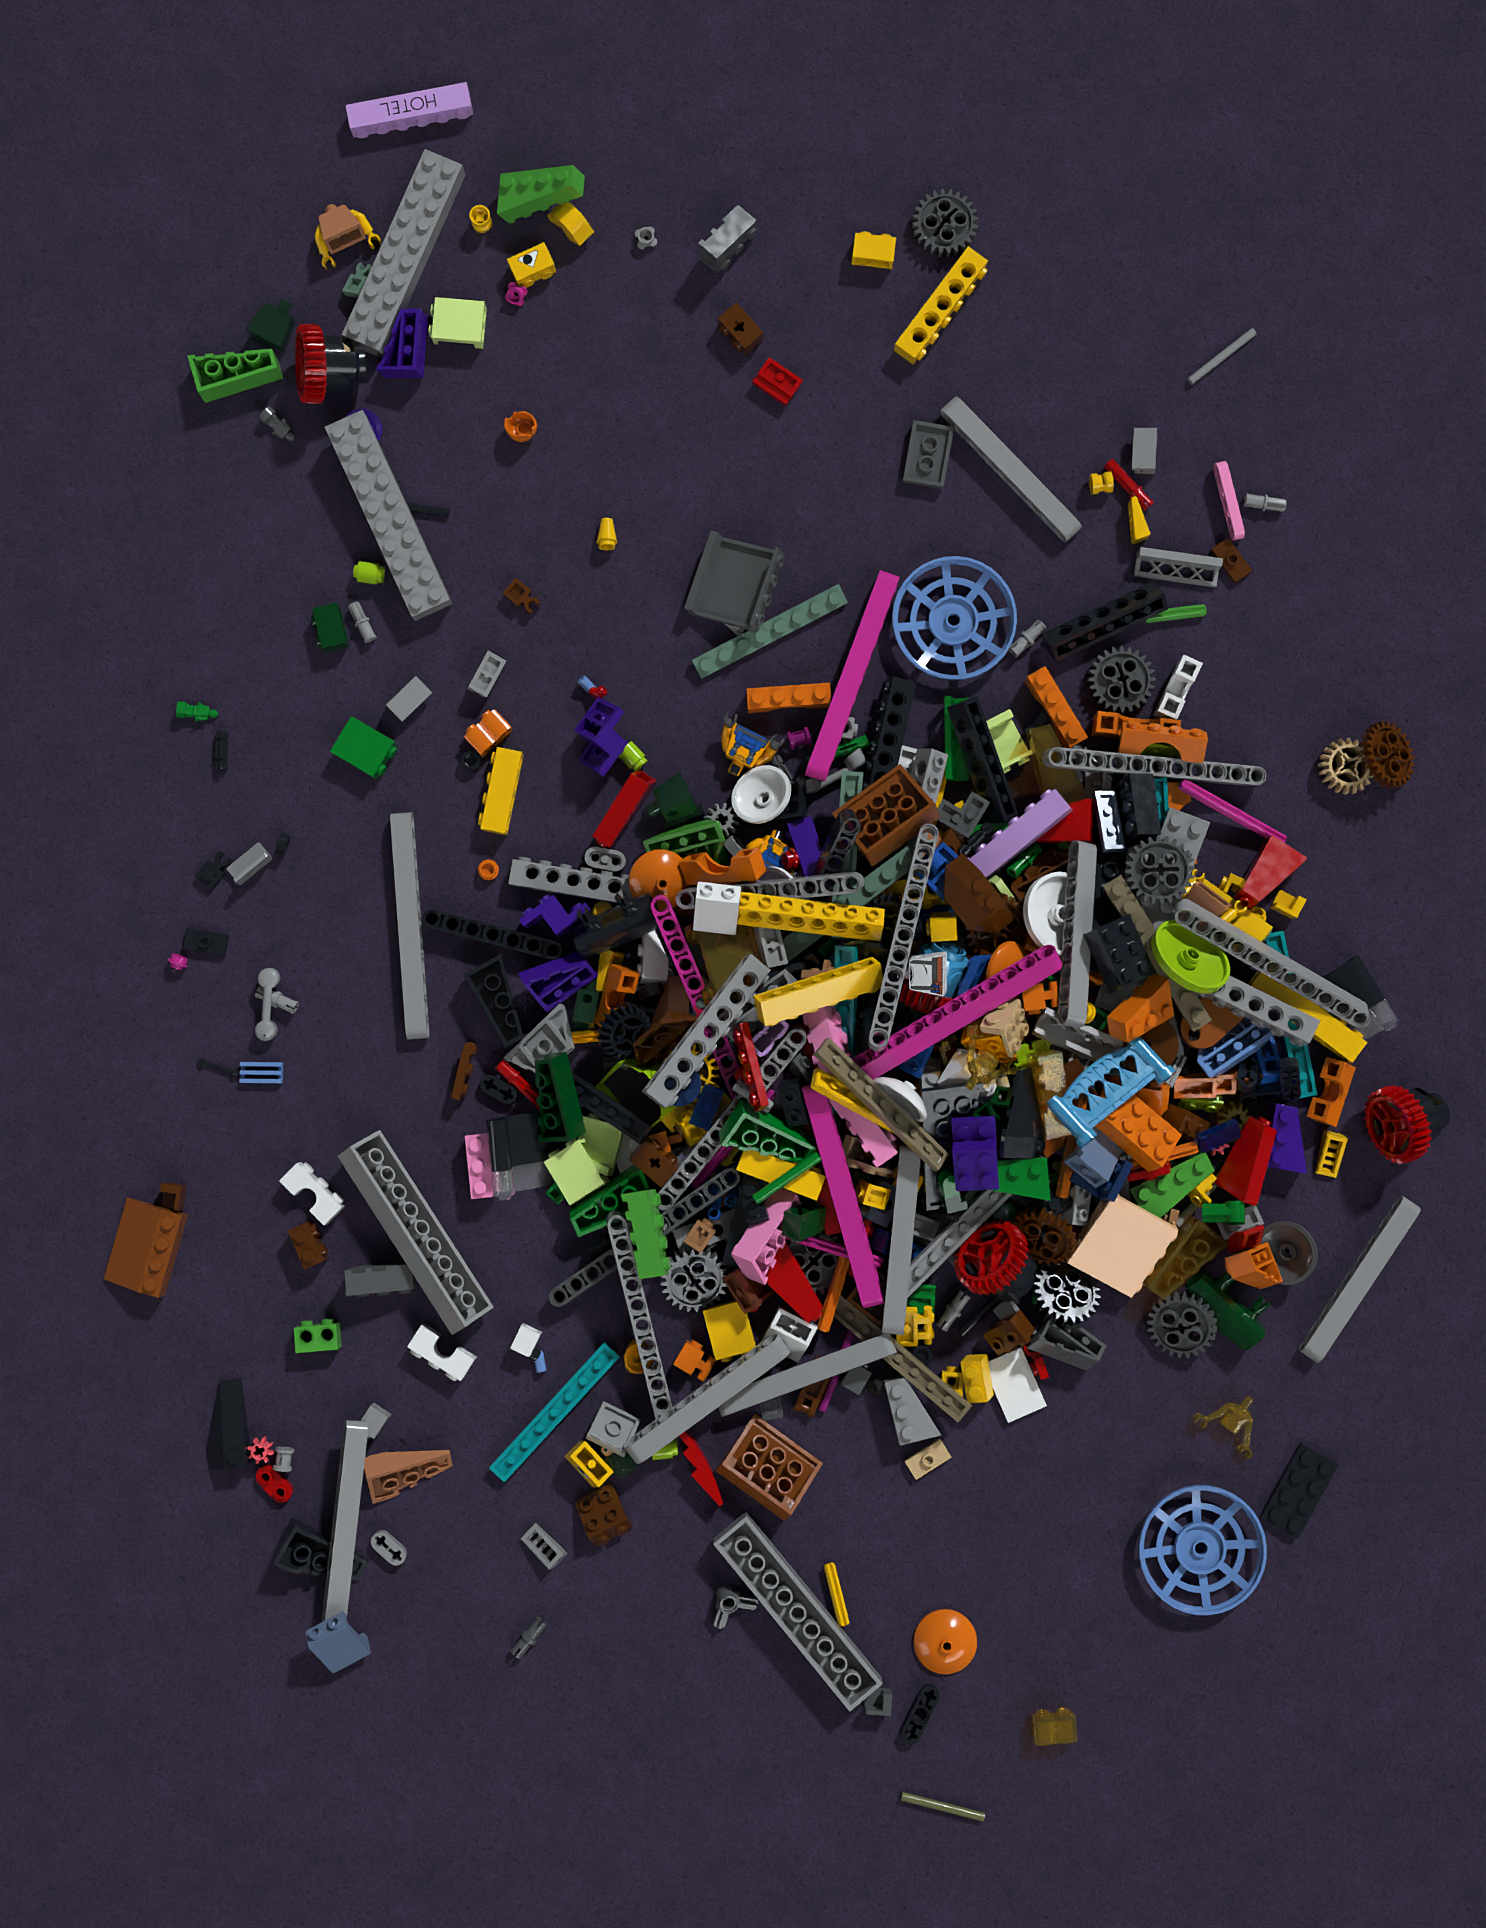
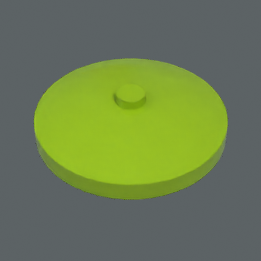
M1168 920L1162 923L1153 933L1151 947L1157 963L1173 981L1182 987L1197 993L1207 994L1218 991L1228 981L1230 964L1224 950L1182 927L1175 920Z

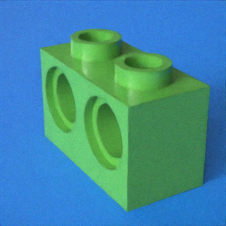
M332 1318L322 1319L321 1323L313 1324L312 1320L301 1321L300 1325L294 1327L295 1352L338 1350L342 1347L340 1322H334ZM325 1329L332 1331L333 1338L331 1340L325 1338ZM304 1331L311 1333V1341L304 1340Z

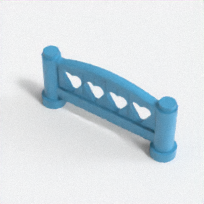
M1139 1036L1128 1042L1127 1046L1101 1057L1088 1066L1073 1081L1063 1097L1055 1095L1047 1102L1048 1108L1077 1139L1076 1144L1082 1149L1098 1135L1092 1129L1153 1079L1159 1085H1162L1176 1071L1171 1065L1167 1066ZM1128 1056L1132 1057L1135 1062L1136 1073L1122 1069L1119 1063L1125 1062ZM1111 1069H1116L1119 1072L1121 1086L1106 1081L1104 1075L1110 1074ZM1096 1081L1101 1082L1105 1098L1090 1094L1088 1087H1094ZM1080 1094H1085L1088 1099L1089 1111L1075 1107L1072 1104V1100L1078 1099Z

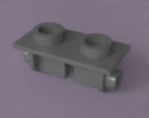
M801 1051L789 1062L788 1069L795 1077L803 1075L805 1085L807 1086L811 1085L815 1068L811 1064L810 1059Z

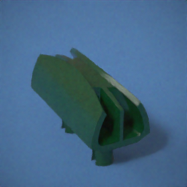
M1201 1267L1185 1283L1187 1286L1186 1293L1189 1297L1194 1293L1196 1301L1199 1298H1203L1202 1305L1209 1304L1207 1311H1214L1213 1317L1217 1318L1215 1324L1217 1329L1245 1351L1249 1350L1260 1342L1266 1334L1265 1326L1257 1317L1269 1308L1270 1304L1268 1301L1263 1303L1264 1297L1260 1296L1249 1308L1244 1307L1226 1288L1234 1281L1227 1270L1217 1278L1205 1267Z

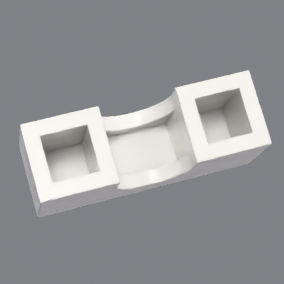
M1183 655L1178 660L1153 714L1154 716L1178 719L1185 703L1186 694L1194 683L1203 663L1186 655Z
M298 1162L279 1181L294 1196L298 1195L305 1188L313 1190L316 1194V1203L309 1211L323 1225H327L345 1207L342 1203L344 1199L337 1192L332 1193L327 1188L329 1184L323 1178H317L313 1174L314 1169L309 1164Z
M423 1323L407 1346L411 1349L410 1353L418 1358L424 1357L434 1369L439 1370L441 1368L447 1372L446 1376L451 1380L457 1381L458 1379L461 1381L477 1357L461 1346H458L450 1356L440 1354L437 1350V1341L442 1334Z

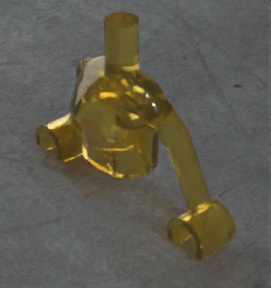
M978 1025L969 1026L967 1029V1035L970 1037L967 1065L972 1076L965 1087L969 1090H973L977 1082L989 1084L994 1078L1002 1074L1014 1075L1017 1072V1067L1010 1068L1012 1062L1003 1063L1000 1069L994 1071L998 1062L989 1052L981 1050L974 1059L976 1039L984 1035L981 1031L976 1032Z
M1249 1395L1244 1398L1240 1405L1228 1402L1207 1416L1201 1413L1193 1416L1194 1424L1199 1419H1203L1200 1423V1428H1205L1207 1422L1222 1416L1219 1423L1236 1435L1245 1425L1243 1444L1238 1446L1237 1451L1241 1454L1244 1450H1248L1245 1454V1459L1252 1457L1249 1444L1253 1418L1247 1409L1254 1399Z

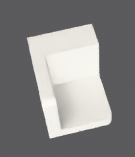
M523 1323L510 1349L529 1357L542 1332Z

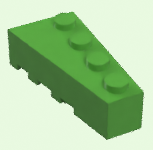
M573 165L500 174L497 214L510 224L516 222L515 219L529 217L532 215L531 213L538 210L545 211L550 209L551 205L557 203L560 205L583 196L585 176Z
M272 349L250 350L236 354L234 352H226L224 355H214L211 353L199 357L187 355L197 391L205 403L283 379L279 361Z
M1199 1150L1197 1154L1189 1155L1172 1164L1170 1174L1157 1176L1156 1179L1150 1181L1143 1179L1129 1186L1130 1198L1137 1206L1161 1218L1214 1171V1168L1206 1152Z
M656 1189L621 1194L623 1202L627 1201L628 1203L625 1214L626 1219L632 1223L633 1227L630 1230V1238L633 1245L637 1246V1249H634V1257L639 1279L669 1274L668 1270L671 1269L669 1257H666L665 1252L667 1238L663 1236L662 1232L664 1218L659 1212V1206H661L660 1194L656 1193Z

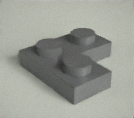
M971 792L962 809L943 799L937 808L941 816L937 821L947 827H951L968 839L990 802L974 792Z

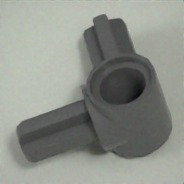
M729 1585L721 1586L716 1592L717 1601L715 1608L717 1612L713 1626L718 1629L724 1628L729 1614L737 1611L738 1608L757 1609L758 1599L740 1595L739 1591H735Z

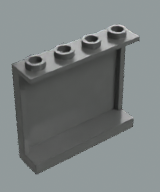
M711 531L684 609L693 616L758 632L759 627L764 623L765 609L771 602L772 589L778 581L777 574L779 568H782L784 564L783 552L779 547L773 550L724 538L718 532Z

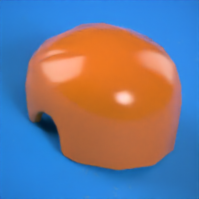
M514 411L510 418H505L504 429L514 441L526 442L536 434L537 422L533 415L526 411Z

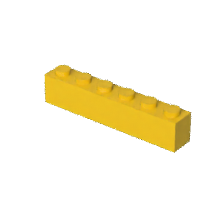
M869 957L753 995L757 1017L764 1026H774L780 1021L795 1019L801 1014L813 1013L825 1006H835L840 1001L846 999H856L858 995L864 993H874L881 988L883 981L881 963L875 958Z
M1257 971L1248 983V985L1321 1020L1313 1038L1346 1063H1353L1368 1043L1362 1039L1364 1036L1355 1029L1350 1030L1346 1027L1347 1023L1337 1016L1334 1018L1326 1009L1262 972Z

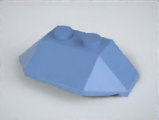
M1244 1017L1215 1045L1206 1049H1198L1197 1063L1209 1078H1213L1225 1073L1255 1053L1275 1035L1270 1032L1271 1029L1265 1026L1258 1027L1251 1023V1019Z

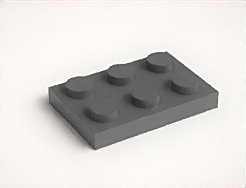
M913 420L903 476L904 483L938 489L944 488L954 427Z

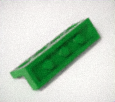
M945 696V754L948 755L945 766V779L950 783L971 782V776L947 710L948 706L969 698L954 699L951 696Z

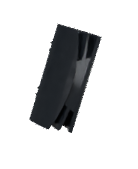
M622 891L623 898L617 893L614 899L619 906L617 905L595 916L590 913L587 907H584L585 914L579 909L576 915L580 922L573 925L574 942L577 951L587 959L658 929L659 926L651 910L653 898L650 893L647 892L632 900L626 891Z

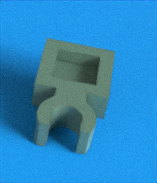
M358 263L356 274H350L342 290L345 296L359 297L372 268L370 264H367L365 268L362 263Z

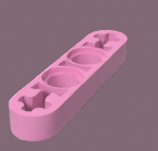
M1226 461L1214 463V475L1230 538L1232 541L1243 539L1245 531L1228 464Z

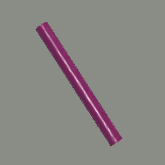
M850 1330L847 1331L840 1350L851 1346L855 1334ZM840 1374L830 1377L818 1407L819 1410L826 1412Z

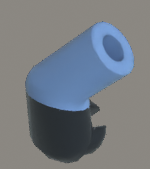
M534 1347L529 1357L521 1354L524 1358L534 1361L536 1373L546 1371L542 1350Z

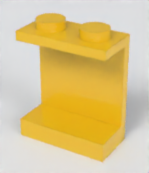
M736 1300L703 1309L715 1360L727 1362L738 1354H741L742 1357L756 1346L747 1313L744 1314Z

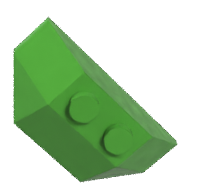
M703 820L670 829L643 841L646 852L665 849L678 854L682 859L691 853L707 852L710 858L717 862L725 843V837L719 820Z

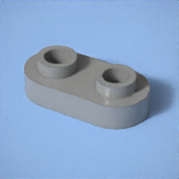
M591 847L585 853V862L591 868L619 872L626 866V858L620 851ZM594 854L599 855L597 862L592 861ZM614 858L620 860V863L616 866L612 864Z

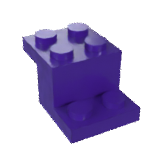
M597 697L574 731L590 743L578 761L604 776L611 769L617 757L624 751L628 742L613 730V727L620 721L624 711L612 703Z
M546 895L538 901L540 905L534 909L530 907L522 912V918L519 920L525 928L529 929L544 918L554 933L560 937L573 928L574 924L580 922L576 915L579 909L584 914V907H587L591 914L592 911L586 903L583 905L578 903L570 909L572 913L568 914L554 895L551 897Z
M995 1116L952 1118V1154L956 1191L999 1189Z

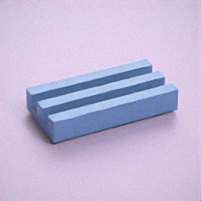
M240 1062L241 1079H239V1083H283L282 1062ZM246 1066L278 1067V1071L246 1070ZM246 1074L278 1075V1079H246Z

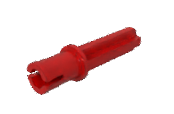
M1111 459L1105 464L1104 468L1106 471L1112 472L1113 478L1130 495L1129 498L1137 497L1140 507L1144 512L1148 509V506L1151 507L1154 501L1143 492V487H1139L1115 460Z
M504 1059L495 1070L505 1077L508 1084L512 1083L540 1110V1106L537 1105L539 1093L519 1075L520 1071L517 1072Z

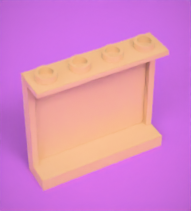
M1118 1194L1115 1202H1103L1102 1200L1099 1202L1088 1219V1226H1083L1076 1236L1075 1250L1071 1254L1070 1259L1066 1258L1068 1264L1132 1298L1142 1288L1145 1278L1152 1274L1158 1259L1163 1258L1170 1242L1176 1239L1178 1228L1174 1221L1168 1223Z

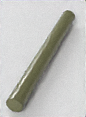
M906 1792L901 1793L900 1801L982 1822L985 1819L984 1812Z

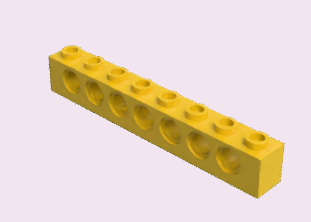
M740 892L737 925L880 942L884 926L885 909Z

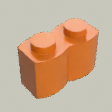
M495 709L486 711L481 716V721L477 725L472 724L465 731L466 735L464 738L482 758L513 730Z

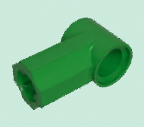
M1227 1201L1225 1204H1202L1203 1223L1245 1224V1203L1242 1201Z

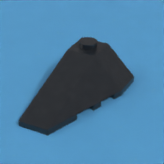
M1027 1066L1017 1069L1011 1093L1014 1101L1006 1113V1116L1010 1118L1007 1130L1003 1129L1001 1134L999 1157L1035 1158L1043 1155L1045 1150V1133L1032 1069Z
M242 1378L221 1380L219 1382L207 1445L210 1469L245 1467L252 1462V1458H248L251 1455V1450L247 1449L250 1446Z
M291 1518L280 1537L272 1564L291 1573H310L315 1576L327 1575L331 1538ZM355 1552L351 1580H358L369 1562Z

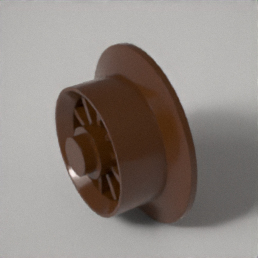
M1165 1021L1141 1035V1038L1167 1066L1174 1062L1178 1053L1179 1042L1175 1030L1168 1022ZM1124 1042L1122 1047L1127 1046V1043ZM1130 1056L1126 1057L1125 1065L1136 1072L1134 1059Z

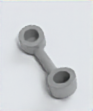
M859 748L844 760L846 767L827 776L825 782L814 778L806 780V794L818 792L820 789L842 779V771H858L866 762L861 749Z
M265 968L258 975V982L263 987L262 1021L255 1026V1034L263 1041L272 1040L278 1033L277 1025L270 1020L272 988L276 987L280 982V974L274 968Z

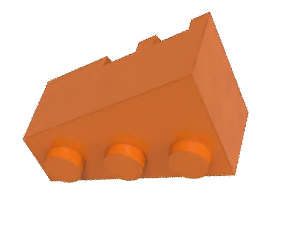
M1153 974L1147 977V980L1141 987L1136 986L1133 990L1134 994L1128 1000L1124 999L1107 1016L1110 1036L1128 1043L1172 1018L1174 1012L1169 978Z
M1268 1242L1225 1258V1268L1234 1280L1258 1289L1283 1282Z

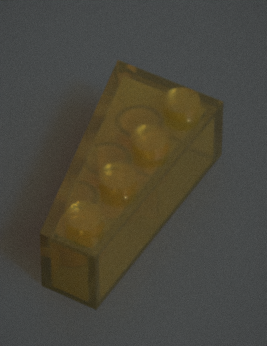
M1051 724L1026 729L1030 750L1033 752L1032 759L1041 795L1049 789L1051 791L1056 789L1068 804L1088 799L1074 770L1050 768L1045 766L1042 761V755L1046 750L1056 747L1062 748ZM1053 752L1051 754V760L1054 763H1056L1058 757L1057 754Z
M1047 1049L1026 1054L1028 1067L1032 1069L1045 1133L1044 1139L1049 1140L1072 1135L1052 1113L1047 1104L1055 1095L1063 1097L1067 1090L1063 1052Z
M1189 1216L1179 1229L1176 1239L1170 1242L1166 1248L1163 1258L1158 1259L1154 1265L1152 1274L1143 1281V1286L1164 1300L1181 1286L1184 1280L1198 1272L1201 1266L1215 1258L1218 1252L1226 1249L1230 1244L1199 1219Z

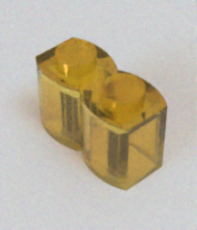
M1059 1708L1057 1712L1049 1713L1048 1710H1037L1036 1713L1031 1714L1032 1738L1035 1745L1078 1742L1076 1715L1070 1709Z

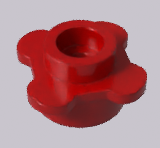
M790 848V851L787 850L782 853L783 866L791 871L794 868H798L799 856L794 848Z

